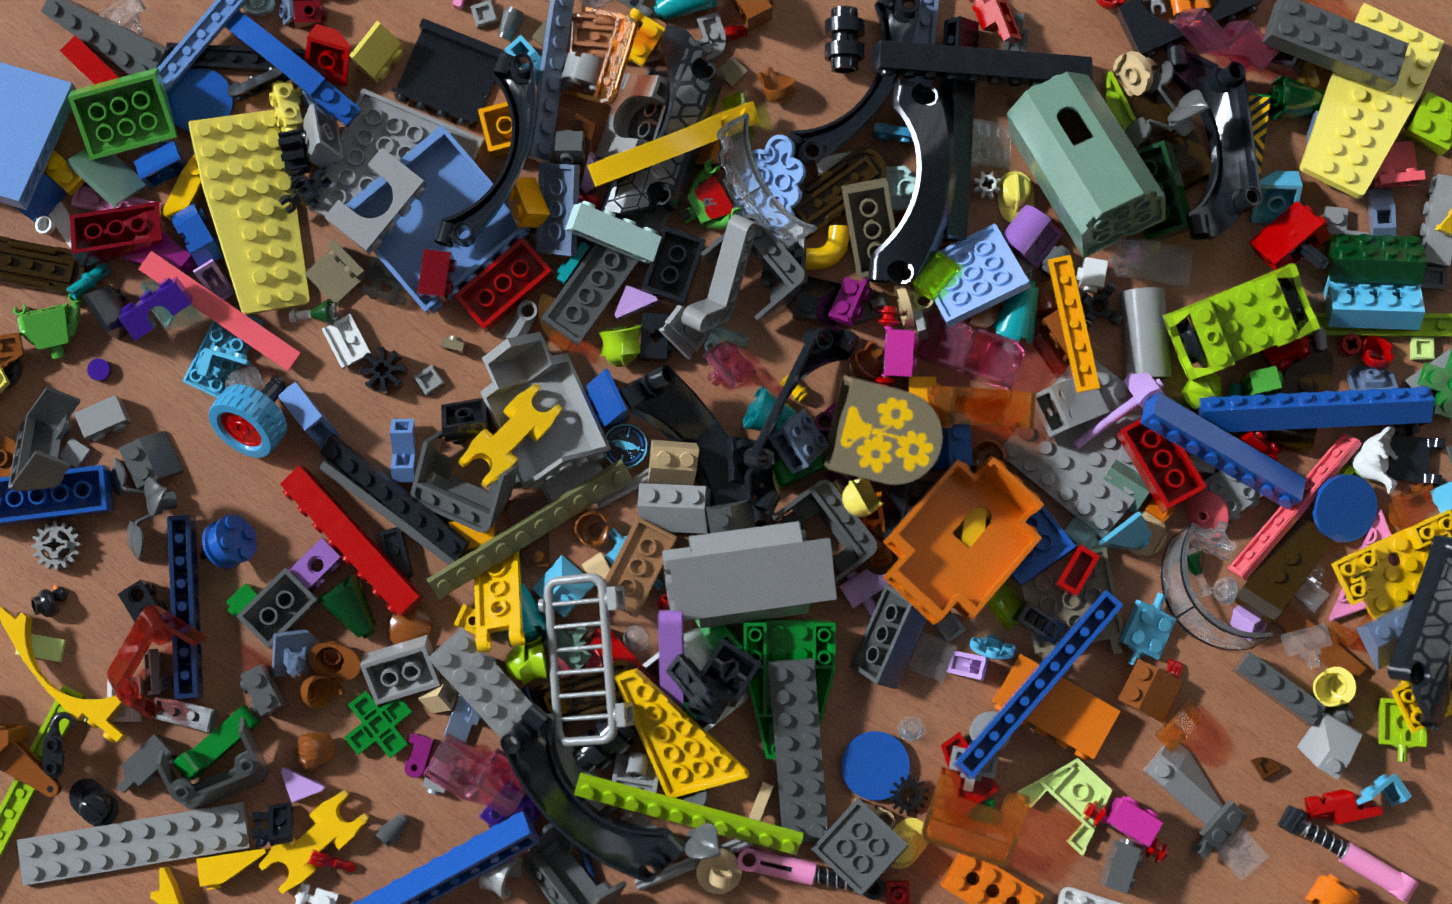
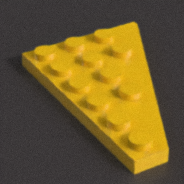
M638 668L619 673L614 677L625 703L633 702L636 729L666 796L675 798L745 779L749 776L750 773L746 767Z

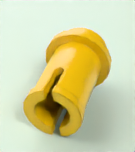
M789 374L782 380L781 386H784ZM798 384L791 393L794 397L793 400L801 402L809 394L806 391L807 388H803Z

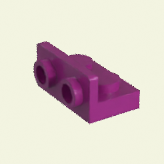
M847 277L844 278L828 314L830 320L855 326L856 321L860 320L863 315L865 301H868L872 294V288L868 279L863 278L861 282Z

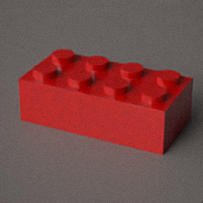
M522 237L454 296L484 332L487 333L519 306L521 302L552 278L554 274Z
M1141 419L1121 429L1116 436L1161 512L1165 513L1203 492L1207 486L1185 449L1141 424Z

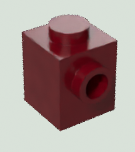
M294 1V23L298 29H313L316 24L324 26V21H328V10L324 8L321 1Z

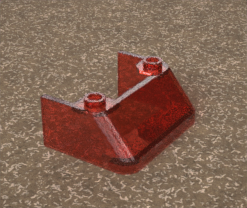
M158 605L147 606L141 611L107 670V679L117 698L149 720L163 714L165 709L140 694L138 685L131 678L151 643L154 642L157 645L167 644L174 635L192 646L207 639V636Z

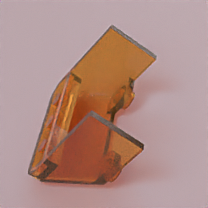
M586 6L585 11L615 22L594 96L561 89L560 93L584 102L610 108L618 101L637 38L638 25L636 20L630 16Z
M928 385L927 387L929 404L937 414L941 428H952L953 424L1001 426V431L1015 432V427L1034 428L1036 392Z

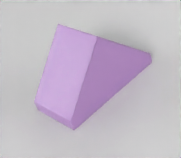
M213 259L193 270L202 285L221 299L226 300L236 293L220 265Z
M626 285L615 312L617 322L658 305L656 296Z
M952 650L947 672L984 681L989 658Z
M283 767L281 770L291 802L323 792L328 787L288 767Z

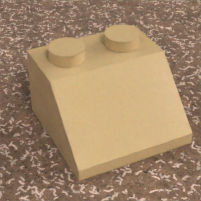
M651 440L647 484L693 486L699 453L697 443Z

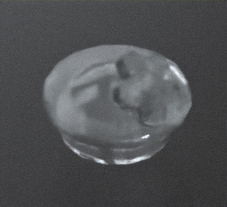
M1223 577L1216 581L1213 587V594L1218 602L1223 605L1234 602L1238 593L1237 582L1231 577Z
M633 625L624 632V643L631 651L642 652L649 646V633L644 627Z
M906 716L899 722L897 727L900 737L907 741L921 739L926 730L923 722L916 716Z

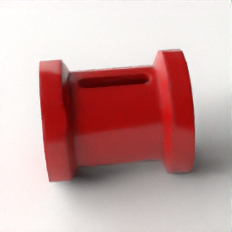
M1348 334L1337 343L1338 353L1344 357L1353 356L1362 347L1361 338L1355 334ZM1349 341L1352 343V344H1351V348H1352V349H1350V350L1347 349V347H1348L1347 342H1349Z

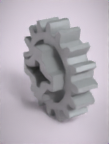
M53 521V526L45 523V530L37 529L40 534L39 537H32L37 541L36 544L31 545V548L37 549L33 557H40L38 563L40 565L46 563L47 569H51L53 565L55 570H60L61 565L64 568H69L68 562L76 563L77 561L74 556L81 555V552L77 550V547L83 546L82 543L77 542L81 535L73 534L76 528L72 526L68 528V523L63 522L61 526L58 521ZM62 531L68 535L70 541L64 538ZM58 542L61 544H65L60 547H57L56 549L49 547L54 546ZM44 551L50 553L52 560L45 555Z

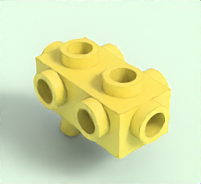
M276 81L272 83L269 100L277 112L275 113L277 126H281L282 132L301 128L303 119L299 105L301 104L300 96H302L303 90L300 87L294 89L291 81Z

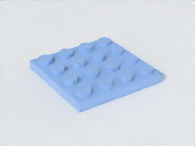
M995 223L968 236L967 240L958 241L937 251L923 279L948 327L1031 288L1029 280Z

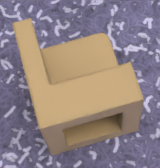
M446 678L440 679V686L422 691L418 698L431 713L452 710L459 693Z

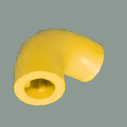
M828 226V239L824 246L820 248L806 247V270L827 269L840 262L848 250L850 241L848 226Z

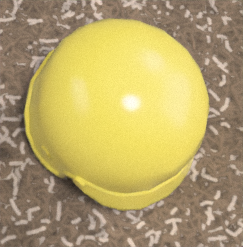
M861 477L850 481L842 494V502L845 509L856 517L868 516L884 504L878 499L869 479Z
M1332 667L1326 669V671L1317 676L1313 683L1314 695L1320 703L1328 707H1339L1347 704L1356 692L1355 679L1344 668Z

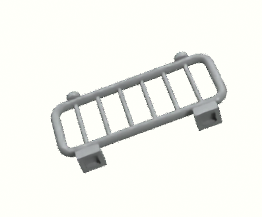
M595 573L557 576L547 582L544 589V599H539L538 601L539 611L541 613L545 612L553 711V713L548 715L554 721L555 738L563 746L575 747L607 744L615 738L618 727L635 726L633 702L616 704L609 610H626L624 587H607L603 577ZM594 582L598 587L599 598L554 602L553 590L559 585ZM599 602L600 621L555 625L554 607ZM601 626L602 644L557 648L556 630ZM603 649L604 667L559 671V652ZM604 672L606 690L560 694L559 676ZM606 695L607 714L562 717L561 699ZM608 718V732L605 735L570 738L564 735L563 722Z

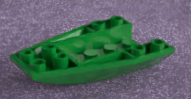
M764 619L744 622V652L762 663L748 688L766 759H776L768 662L814 658L819 724L821 727L836 669V622L816 619Z

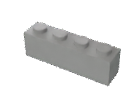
M1437 174L1432 180H1429L1427 185L1429 198L1424 204L1423 214L1426 216L1425 222L1421 224L1419 236H1422L1421 243L1427 260L1426 266L1448 268L1452 258V237L1436 231L1435 228L1448 216L1447 213L1452 208V176Z

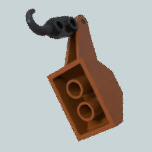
M59 712L51 719L50 729L43 742L42 762L24 743L27 740L28 725L0 724V770L38 790L47 797L60 794L62 784L58 777L64 770L65 743L59 730V723L62 719H68L72 724V728H76L77 724L74 716L67 712Z

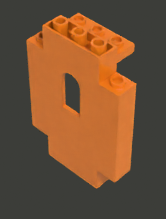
M992 456L986 459L974 473L971 472V468L964 462L956 460L883 541L899 557L897 562L883 576V579L933 625L940 622L952 607L967 621L974 618L1042 538L1038 534L1037 529L1031 524H1027L1026 521L1031 515L1038 512L1044 503L1040 501L1038 494L1023 485V481L1018 476L1011 474L1002 461ZM975 507H984L990 513V524L968 549L952 533Z

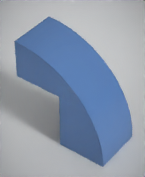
M392 419L390 427L393 454L390 468L392 480L394 482H413L416 473L414 419Z

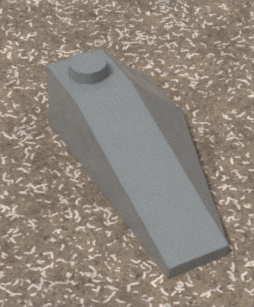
M1172 736L1142 770L1144 774L1204 825H1207L1223 807L1191 753Z

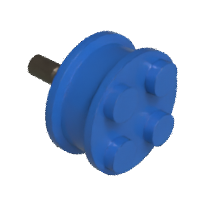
M226 515L205 528L202 535L204 550L200 552V557L203 560L209 558L213 564L222 569H232L254 556L257 547L256 531L242 517Z

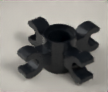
M322 168L318 169L310 180L306 176L299 177V175L290 177V180L293 182L290 188L293 192L290 195L281 196L278 200L282 206L290 202L284 208L288 214L294 212L300 202L303 206H311L313 209L320 205L318 201L320 194L317 190L321 187H328L332 183L328 177L320 180L326 174Z
M1109 281L1101 294L1091 297L1078 287L1081 303L1086 306L1087 315L1085 321L1087 329H1089L1095 319L1104 317L1116 327L1123 319L1122 315L1109 308L1108 299L1117 287ZM1092 303H1101V305L1103 306V311H1094L1092 308Z

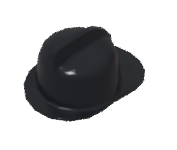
M85 778L73 784L69 793L70 804L86 822L96 827L111 824L116 819L119 808L117 801L98 782Z

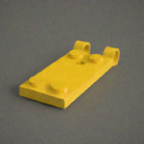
M517 551L474 578L475 640L479 653L492 651L490 633L509 630V639L512 647L525 645L522 618L520 551ZM498 608H503L501 612L496 613Z

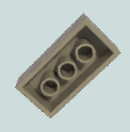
M886 178L841 186L858 278L868 276L871 254L895 231Z

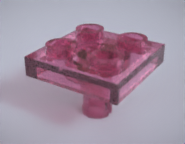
M729 339L708 349L703 354L715 369L708 375L709 381L716 378L712 382L715 386H719L725 380L733 389L751 379L757 373L753 368V364L748 359H745L739 352L738 347Z

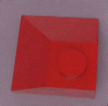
M316 24L307 36L305 62L328 82L346 87L351 46L338 30Z

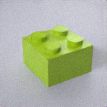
M1427 91L1420 97L1405 127L1406 131L1401 136L1442 156L1449 150L1452 144V103Z

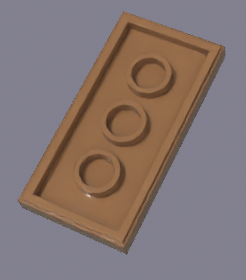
M638 516L605 578L607 587H624L626 610L621 611L634 618L638 617L663 567L662 551L671 550L678 538Z

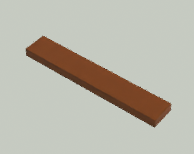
M1290 603L1275 622L1329 668H1344L1352 674L1355 681L1366 669L1364 665Z

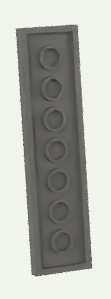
M653 205L652 210L625 217L618 216V219H630L636 222L635 226L651 228L658 235L673 213L665 211L658 205ZM595 243L542 316L541 321L578 346L639 261Z
M814 658L768 662L781 824L784 828L802 832L803 839L801 843L818 842L828 831Z

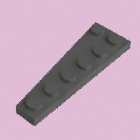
M46 0L41 10L46 16L74 36L76 35L81 41L129 75L159 67L169 51L167 47L147 37H142L134 33L133 30L124 28L110 19H105L97 15L96 12L83 8L71 0Z

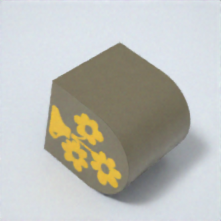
M843 375L826 441L829 447L824 451L821 463L829 470L881 483L897 485L912 482L927 473L939 456L942 446V428L939 418L933 408L917 395L899 388Z

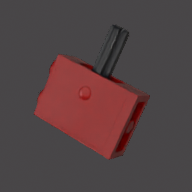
M1296 201L1251 239L1249 244L1255 254L1273 270L1282 268L1290 263L1298 265L1305 258L1318 269H1326L1329 259L1320 253L1317 248L1330 238L1331 234L1327 229L1329 224L1322 216L1316 217L1314 211L1308 205L1304 207Z

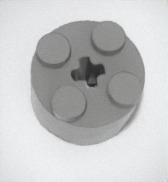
M569 52L561 77L562 87L570 90L575 88L583 90V94L595 97L596 93L604 92L611 65H605V60L590 54L582 53L581 57L575 56L576 52Z

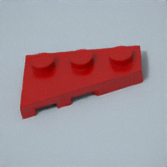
M959 731L942 743L941 748L962 814H965L999 790L1000 786L995 779L982 776L981 781L975 780L973 792L963 790L965 778L960 777V771L949 769L953 746L967 748L969 745Z

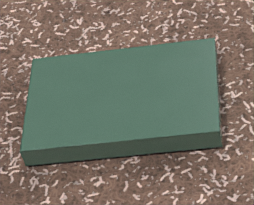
M84 149L67 161V165L114 208L142 192L147 187L140 180L139 176L115 154L90 160L87 149Z

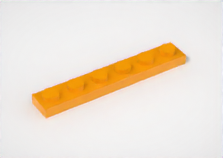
M1071 255L1048 259L1047 262L1076 394L1100 389Z

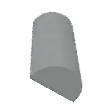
M1145 287L1120 292L1126 377L1130 373L1140 374L1149 372L1154 380L1158 378L1160 380L1172 379L1169 334L1162 316L1167 314L1165 289Z

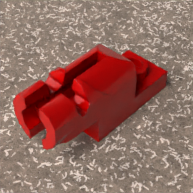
M969 0L970 3H975L972 9L982 30L989 32L998 30L1000 38L1006 42L1017 43L1022 39L1007 0Z
M1344 789L1323 793L1321 795L1322 800L1315 795L1304 798L1306 812L1311 820L1330 818L1331 816L1333 824H1343L1383 815L1381 805H1373V801L1362 803L1359 805L1360 808H1358L1354 793Z

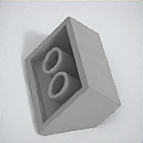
M639 483V517L667 532L708 534L709 521L706 507H710L711 489L706 486Z
M428 635L363 654L360 667L376 705L441 685L439 671L427 659L434 653Z

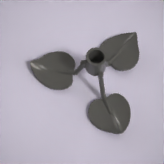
M1170 61L1164 62L1153 70L1152 86L1147 91L1148 93H1153L1158 89L1173 109V112L1168 116L1169 125L1152 119L1146 121L1144 117L1136 119L1124 131L1134 148L1149 136L1152 128L1151 124L1166 128L1170 132L1174 129L1181 136H1186L1194 128V122L1190 118L1209 109V105L1199 90H1193L1183 96L1179 101L1178 107L1174 105L1163 90V86L1168 84L1174 75V66Z
M114 458L111 482L116 495L122 496L125 491L144 494L146 497L149 514L135 522L130 521L127 528L129 548L138 561H143L141 557L144 549V535L140 524L156 515L163 514V510L176 509L177 496L174 491L166 492L167 489L158 484L152 477L146 479L144 490L129 488L126 485L127 476L125 469L118 458Z
M708 789L679 796L678 799L705 806L708 800ZM710 823L691 829L687 834V840L679 838L685 844V852L690 858L708 859L721 855L718 831ZM651 825V826H647V827H645V828H659V827H657L656 825Z

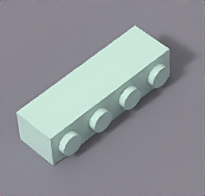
M586 201L573 206L565 229L566 231L643 263L654 261L662 238L655 234V230L648 227L635 226L636 222L623 218V220L615 217V213L608 210L599 211L595 209L594 204Z

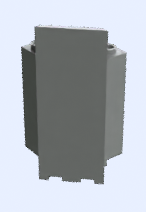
M541 332L507 338L482 357L492 383L480 391L497 431L510 419L503 413V410L518 394L524 392L535 383L541 387L537 395L532 399V405L535 410L548 412L557 404L563 408L551 425L550 430L538 442L527 436L512 452L519 458V461L516 463L519 465L517 476L523 489L533 487V489L541 488L545 498L550 503L603 470L599 461L605 458L604 454L610 451L611 448L568 353L551 356Z
M799 521L689 536V547L662 551L669 610L683 611L684 621L699 619L700 628L809 613V605L815 602L837 599L830 538L806 541L805 530L800 529Z

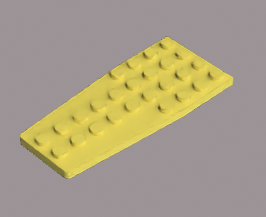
M1366 3L1362 4L1354 22L1409 43L1397 84L1384 92L1332 72L1300 164V170L1303 173L1357 199L1362 198L1414 108L1444 44L1443 40Z
M276 109L193 120L188 123L203 191L236 296L244 315L304 306L310 300L297 207L294 212L288 214L284 208L290 202L282 206L278 201L281 196L290 195L293 192L290 188L293 182L288 174H286L285 165L281 159L282 151L278 144V133L282 132L281 126L276 124Z

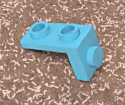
M213 346L212 350L205 348L203 356L199 357L196 370H198V375L211 379L217 358L250 368L252 363L247 360L248 356L236 352L234 356L225 354V349Z
M1396 773L1388 777L1386 774H1383L1374 780V786L1370 785L1360 792L1362 796L1356 802L1360 805L1372 800L1382 792L1393 807L1407 801L1412 795Z

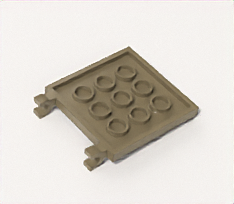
M1106 547L1091 549V551L1100 555V558L1076 597H1072L1055 587L1057 580L1073 553L1066 555L1021 587L1024 601L1031 602L1065 625L1054 645L1030 632L1035 654L1042 653V660L1103 591L1107 590L1117 599ZM1120 610L1091 642L1109 639L1111 655L1122 653L1119 637L1124 627ZM1036 614L1030 624L1033 625L1039 615ZM1043 620L1039 630H1042L1047 620ZM1052 624L1050 626L1049 630L1046 633L1048 636L1052 632L1055 625Z

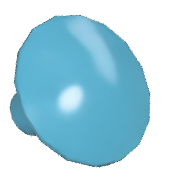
M987 634L986 638L972 637L970 640V648L974 652L997 660L1012 658L1015 654L1016 646L999 641L1000 637L994 634Z

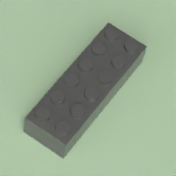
M1278 0L1274 4L1262 41L1264 45L1384 92L1397 84L1409 45L1407 42L1301 0Z

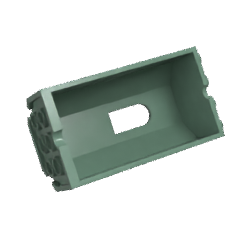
M1073 72L1055 75L1050 80L1036 84L1029 90H1026L1007 112L1009 134L1012 142L1083 258L1118 243L1120 238L1125 235H1135L1166 220L1165 195L1088 75ZM1077 111L1093 137L1073 146L1057 119Z

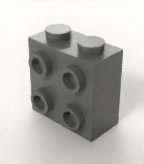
M259 664L240 675L242 679L240 685L246 694H250L253 700L250 704L256 714L271 716L290 705L276 678L272 676V670L269 665Z
M1121 837L1119 841L1112 840L1098 882L1099 884L1127 894L1128 889H1133L1136 879L1133 874L1135 868L1140 867L1143 855L1140 854L1142 849L1136 848V842Z

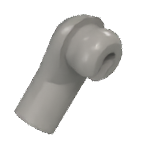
M1303 321V327L1307 324L1306 321ZM1319 323L1320 329L1313 331V334L1315 335L1316 349L1322 350L1327 348L1326 330Z

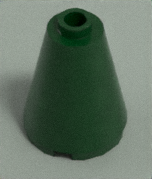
M1276 76L1271 85H1274L1273 91H1268L1267 94L1271 96L1268 115L1272 116L1271 120L1275 121L1312 117L1316 111H1319L1325 92L1286 76Z
M357 574L332 587L328 594L325 592L318 598L320 603L357 638L362 636L363 639H366L375 633L373 628L377 625Z

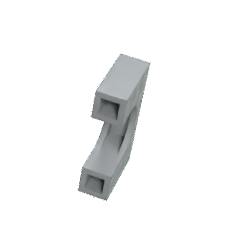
M622 73L595 157L604 159L607 156L645 143L639 139L629 138L628 128L634 114L647 104L667 105L670 97L669 81L658 75Z
M383 148L378 151L368 163V166L392 187L393 201L390 208L379 217L364 218L338 200L324 216L330 224L369 255L372 251L376 252L381 247L382 239L385 235H390L397 227L396 222L401 216L405 217L412 208L410 205L415 199L419 200L424 195L425 187L427 186L423 179Z

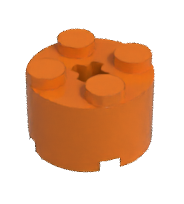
M1329 874L1328 877L1322 875L1317 878L1304 901H1310L1309 904H1359L1360 894L1351 888L1345 889L1340 885L1341 881L1338 878Z

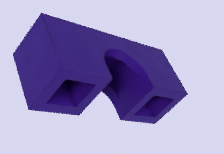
M178 277L172 280L170 278L165 279L158 285L160 288L154 292L151 290L145 292L139 297L141 299L136 304L131 302L121 309L122 313L119 320L135 341L155 327L156 322L150 315L151 308L155 306L165 307L174 316L192 303L193 297Z

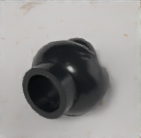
M57 585L53 586L52 592L49 589L41 590L36 597L31 598L34 614H42L45 617L57 615L60 609L56 607V601H65L68 597V591L64 587H58Z

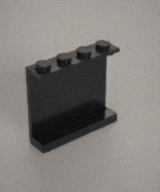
M422 18L419 24L421 33L397 88L392 87L391 91L396 96L395 99L401 103L407 104L411 102L416 104L415 107L421 111L428 112V110L436 112V116L444 120L451 118L464 128H469V126L476 128L480 119L478 109L485 108L496 82L492 76L499 54L505 53V51Z

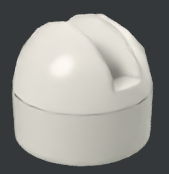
M41 216L37 219L35 228L39 233L48 235L54 232L56 224L53 219Z

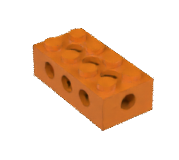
M962 845L939 884L969 904H1006V900L1011 896L1016 897V904H1040L1044 898V895L964 845ZM969 872H976L977 880L973 884H968L966 881V876ZM990 884L997 886V892L993 896L986 894V888Z

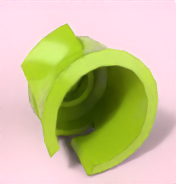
M641 325L631 328L621 326L598 332L603 341L600 356H605L607 361L613 366H629L638 356V353H640L639 332Z
M1211 373L1191 381L1188 380L1180 394L1183 407L1197 411L1199 414L1200 398L1211 396L1224 397L1221 377Z
M541 635L525 646H518L512 649L506 657L508 673L514 679L522 681L524 685L533 679H547V665Z

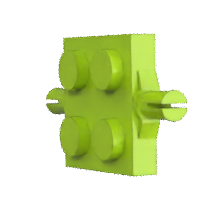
M1395 698L1379 699L1378 745H1391L1398 748L1397 762H1408V748L1427 747V728L1424 727L1411 733Z

